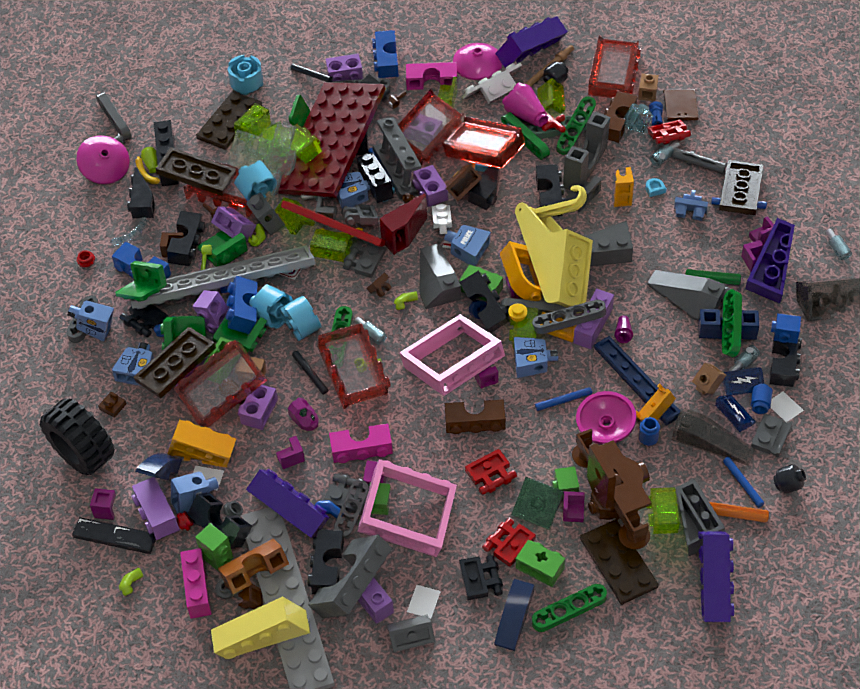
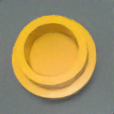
M513 304L509 307L508 314L513 321L520 322L527 316V308L523 304Z

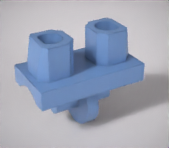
M692 190L691 195L684 194L683 198L675 197L674 208L676 209V217L685 218L686 211L688 210L694 211V220L702 221L704 214L707 213L708 202L701 201L702 196H695L696 190Z

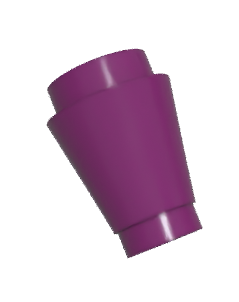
M625 315L618 318L614 337L619 343H628L633 338L629 317Z

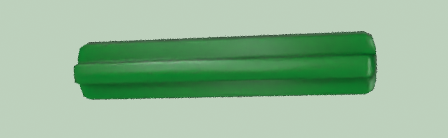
M686 269L685 275L710 278L723 284L740 285L741 274L694 269Z

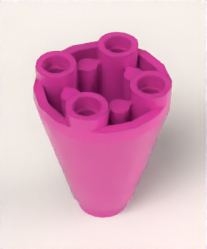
M519 82L515 84L508 96L503 98L502 104L507 113L510 112L515 117L538 127H542V125L548 122L547 113L531 86Z

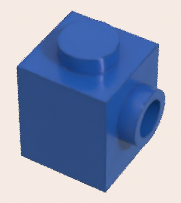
M778 313L776 321H772L771 325L774 341L797 344L801 316Z

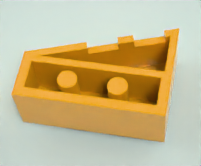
M179 419L167 454L184 457V461H190L192 458L202 460V464L226 468L236 439L228 434H221L208 427H200L190 421Z

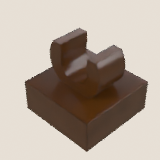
M384 272L366 289L371 294L376 290L377 295L383 297L385 293L382 291V288H385L386 291L392 288L389 283L385 282L390 277Z
M110 392L98 407L99 410L115 418L127 403L126 400L117 394Z
M252 584L238 593V596L243 599V602L238 604L239 607L243 609L250 607L255 610L263 606L262 592L259 587Z

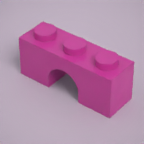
M457 62L406 64L407 90L424 89V83L428 80H437L440 83L441 89L457 88Z
M388 424L369 426V436L364 441L353 440L350 437L349 430L329 433L334 463H346L350 460H365L369 457H385L388 454H393Z
M201 548L180 552L186 603L190 618L212 615L206 584L205 560Z

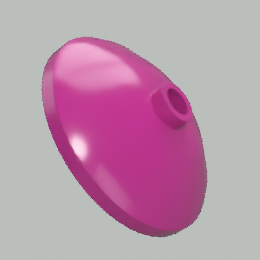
M471 43L461 47L453 57V62H457V73L471 80L491 78L495 72L501 70L503 65L495 54L498 49L486 43Z
M99 135L88 138L80 145L77 151L76 162L79 171L88 180L98 184H112L125 176L129 168L130 158L127 149L121 142L109 136Z
M612 391L597 392L588 396L578 407L576 413L577 427L580 433L592 429V442L604 444L612 440L617 443L624 440L633 431L636 424V410L632 402L620 393Z

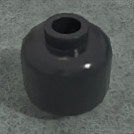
M552 62L543 70L544 82L553 87L559 86L568 78L567 66L562 62Z
M790 464L776 471V475L773 478L774 484L779 491L789 494L803 488L806 474L802 468L799 469L797 465Z

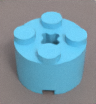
M240 55L234 57L229 62L228 76L233 90L247 95L263 86L262 68L258 58L251 55L250 57Z
M261 160L250 166H242L234 182L247 201L258 193H261L266 198L265 194L268 191L272 193L277 185V180Z
M266 284L256 296L251 297L249 305L257 308V321L262 317L267 320L266 326L277 329L285 323L284 319H286L282 315L280 308L293 301V299L287 293Z
M304 296L298 297L280 308L282 315L286 318L284 319L289 329L295 330L293 334L298 341L322 327L317 315L315 316L312 306Z

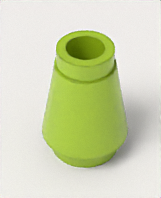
M146 147L141 151V158L149 172L153 174L156 173V167L158 166L157 153L154 147Z

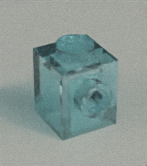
M632 103L624 119L629 130L644 133L653 115L646 105Z

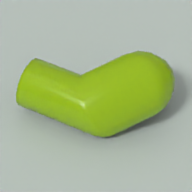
M256 224V235L248 238V242L253 247L259 246L266 239L262 224Z
M417 291L403 293L394 300L395 309H405V302L417 301Z
M139 567L123 576L119 584V591H122L124 596L133 592L131 587L133 582L144 577Z

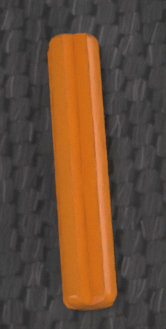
M709 502L719 516L759 522H768L769 519L768 510Z

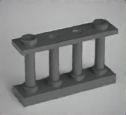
M394 117L377 120V124L383 133L382 144L373 146L375 156L390 178L392 187L395 188L399 199H402L405 193L416 196L417 190L410 178L412 170L421 169L422 166Z

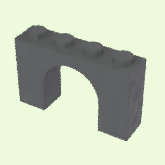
M593 112L587 122L583 149L572 146L567 153L563 176V186L565 189L571 190V187L574 185L583 187L607 149L610 126L609 116Z
M379 535L352 540L342 554V557L353 567L337 584L319 588L308 606L322 618L349 615L393 548Z

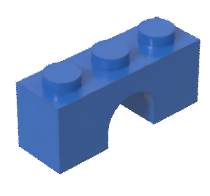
M395 30L375 32V39H372L373 49H376L373 50L374 60H377V62H374L375 72H378L379 78L399 77Z
M126 241L112 255L114 267L120 272L123 271L129 274L131 278H133L130 263L143 260L140 249ZM155 256L147 262L163 265L165 278L168 279L171 276L169 263Z
M236 276L227 288V293H229L226 304L229 306L226 314L228 328L250 334L256 323L257 308L251 307L249 301L252 296L257 294V282Z

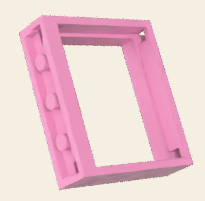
M461 314L400 352L403 366L443 396L505 356L502 342ZM463 332L484 345L440 375L419 361Z
M379 459L374 469L357 532L370 536L379 535L385 541L437 557L442 549L457 485L447 480H440L429 474H422L408 467H401L390 461ZM381 475L446 496L436 539L370 517Z

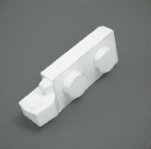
M438 204L432 206L434 229L439 228L440 234H447V228L452 227L450 205Z

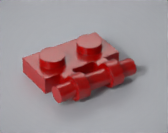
M681 120L647 127L648 134L655 139L656 144H668L670 141H682L687 137H691L690 130H687L686 125Z
M500 449L465 466V472L475 485L481 482L484 483L479 488L481 495L488 492L492 493L496 491L497 487L503 484L507 485L512 482V479L517 477L515 470L508 473L505 470L510 467V462ZM499 474V478L493 481L490 479V477Z
M511 518L501 522L497 527L498 530L493 535H489L486 543L482 546L486 552L496 548L494 557L509 567L514 564L516 557L528 539L531 541L536 539V534L520 523L515 529L512 528L514 521ZM504 535H508L503 542L500 540Z

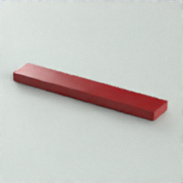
M283 200L281 203V208L380 247L385 245L386 240L289 201Z

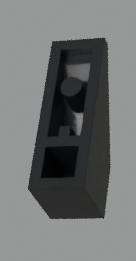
M499 157L490 164L481 175L482 179L468 192V202L484 210H487L491 205L493 206L497 200L500 175Z

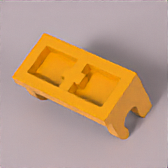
M626 167L625 176H621L619 170L616 171L614 207L632 206L634 179L631 167Z
M659 383L655 394L639 412L636 411V418L641 422L647 417L655 418L658 421L676 400L669 389H665Z

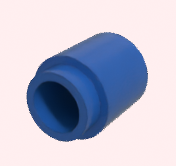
M758 384L753 387L751 407L752 411L757 414L767 413L771 408L773 390L767 384Z
M647 417L640 423L639 441L644 445L651 446L658 442L660 425L655 418Z

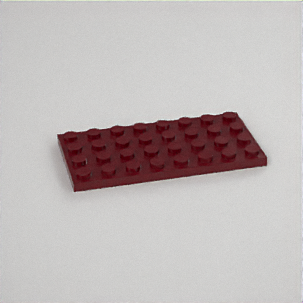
M324 82L279 175L274 192L277 194L336 198L385 93L386 87L384 84Z

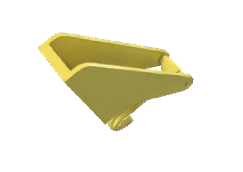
M580 185L571 187L572 191H579L576 199L536 209L521 202L515 209V214L545 301L550 304L556 303L566 308L586 302L593 240L571 230H563L551 216L576 211L585 204L587 194L585 188Z

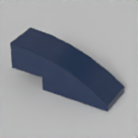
M157 453L144 460L136 468V472L169 480L171 473L178 474L182 458L165 453Z
M517 579L513 580L496 634L495 646L515 651L534 594V584Z

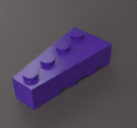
M558 16L553 18L547 17L541 23H534L530 28L524 27L518 33L512 32L509 34L506 42L495 54L506 68L515 61L518 64L527 56H533L541 49L544 50L557 43L568 31Z
M779 218L776 219L747 280L746 290L774 302H781L794 224Z
M260 469L246 490L310 538L317 537L318 529H322L330 518L325 514L327 511L319 505L315 506L312 504L309 497L301 492H297L290 483L285 480L283 481L272 470Z
M698 531V539H703V546H700L699 549L700 562L703 563V567L700 569V581L704 589H701L702 620L704 622H731V616H734V603H730V594H734V583L730 581V573L734 571L733 560H730V551H733V538H730V535L724 531Z

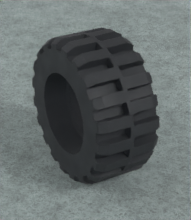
M70 398L62 399L41 416L39 425L45 438L49 441L52 448L57 451L58 455L68 465H71L73 469L79 471V473L92 475L113 457L115 451L114 444L107 435L106 430L77 401Z

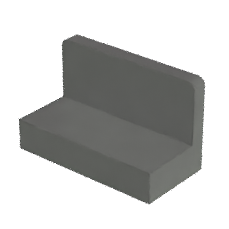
M595 176L590 182L586 181L583 188H585L587 198L585 204L576 211L581 212L601 191L602 179ZM571 191L565 197L566 201L576 199L579 193Z
M428 615L386 625L393 652L435 642L432 623Z

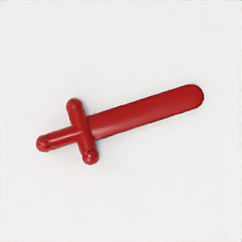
M547 113L549 119L546 124L542 125V130L547 131L554 127L559 132L564 133L566 128L560 123L565 120V115L561 114L554 118Z

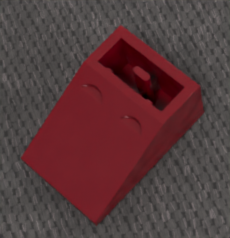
M425 193L379 218L381 238L386 240L385 246L393 255L409 247L427 220Z

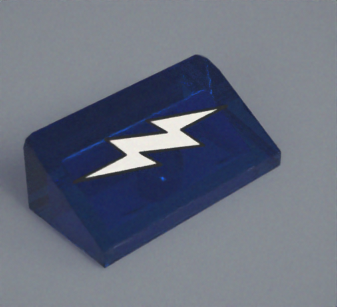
M761 367L724 372L726 377L722 381L726 396L752 393L754 386L764 384L763 371Z
M732 395L716 398L715 406L739 432L756 423Z

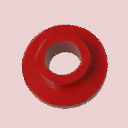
M88 250L79 252L77 256L79 266L90 267L94 264L95 256Z
M186 511L183 513L179 512L176 514L178 526L181 530H191V526L194 525L193 520L187 515Z

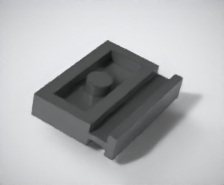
M764 413L751 443V448L779 457L792 423L783 422L784 420Z

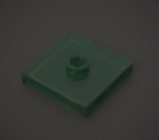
M525 477L511 515L550 530L564 491Z

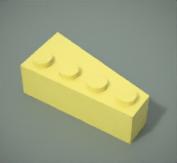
M280 597L211 629L214 653L225 659H232L238 655L310 633L306 610L284 597Z

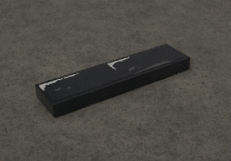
M79 517L72 533L73 538L146 554H151L156 542L153 533L149 534L147 531Z

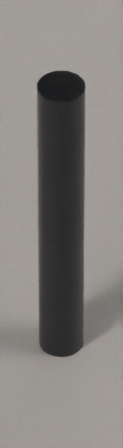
M292 64L290 67L293 71L325 82H332L333 80L331 76L296 64Z
M294 351L292 356L323 395L328 393V388L299 351Z

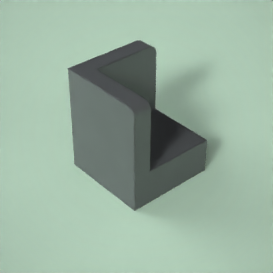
M319 196L315 212L336 220L337 207L324 206L323 197Z

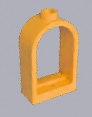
M509 241L500 252V256L511 288L524 300L540 301L543 294L526 245ZM520 263L529 266L535 285L524 276Z

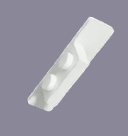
M512 63L505 68V71L501 72L499 70L495 72L492 78L487 79L486 77L478 82L479 85L467 87L462 98L465 99L478 91L482 92L488 103L502 97L513 90L516 83L510 74L517 71L522 64L518 63L515 65Z

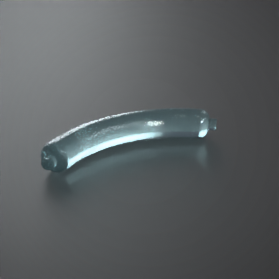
M141 218L134 230L121 237L113 238L110 240V243L118 245L134 239L146 226V218Z

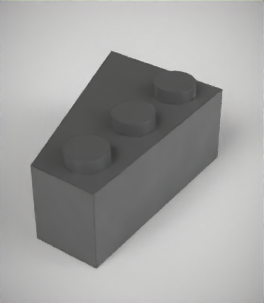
M627 220L584 236L593 240L590 266L632 262L633 246Z
M695 479L676 487L688 556L698 553L700 546H703V539H698V531L725 532L723 523Z

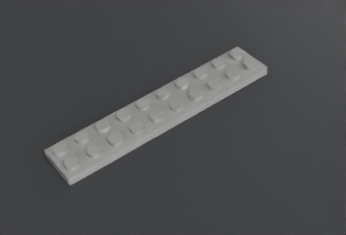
M307 245L168 278L166 279L167 286L162 288L159 293L152 294L145 301L138 302L135 299H130L132 308L142 309L147 305L154 303L162 304L170 299L179 300L187 295H199L204 290H219L221 287L228 286L230 282H233L236 276L256 281L257 278L261 277L270 278L278 273H290L294 269H307L311 265H315V259Z
M270 507L240 515L241 518L252 525L246 539L249 551L274 538L282 546L289 565L272 574L268 571L256 573L264 603L267 604L280 597H284L306 610L310 633L277 643L289 688L327 689L334 687V680L312 609L308 606V596L283 517Z

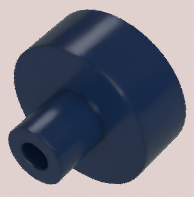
M474 300L469 306L470 315L473 318L480 319L478 313L486 308L487 303L482 300Z

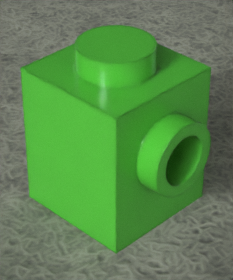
M575 466L555 469L552 488L553 493H557L558 500H564V491L579 492Z

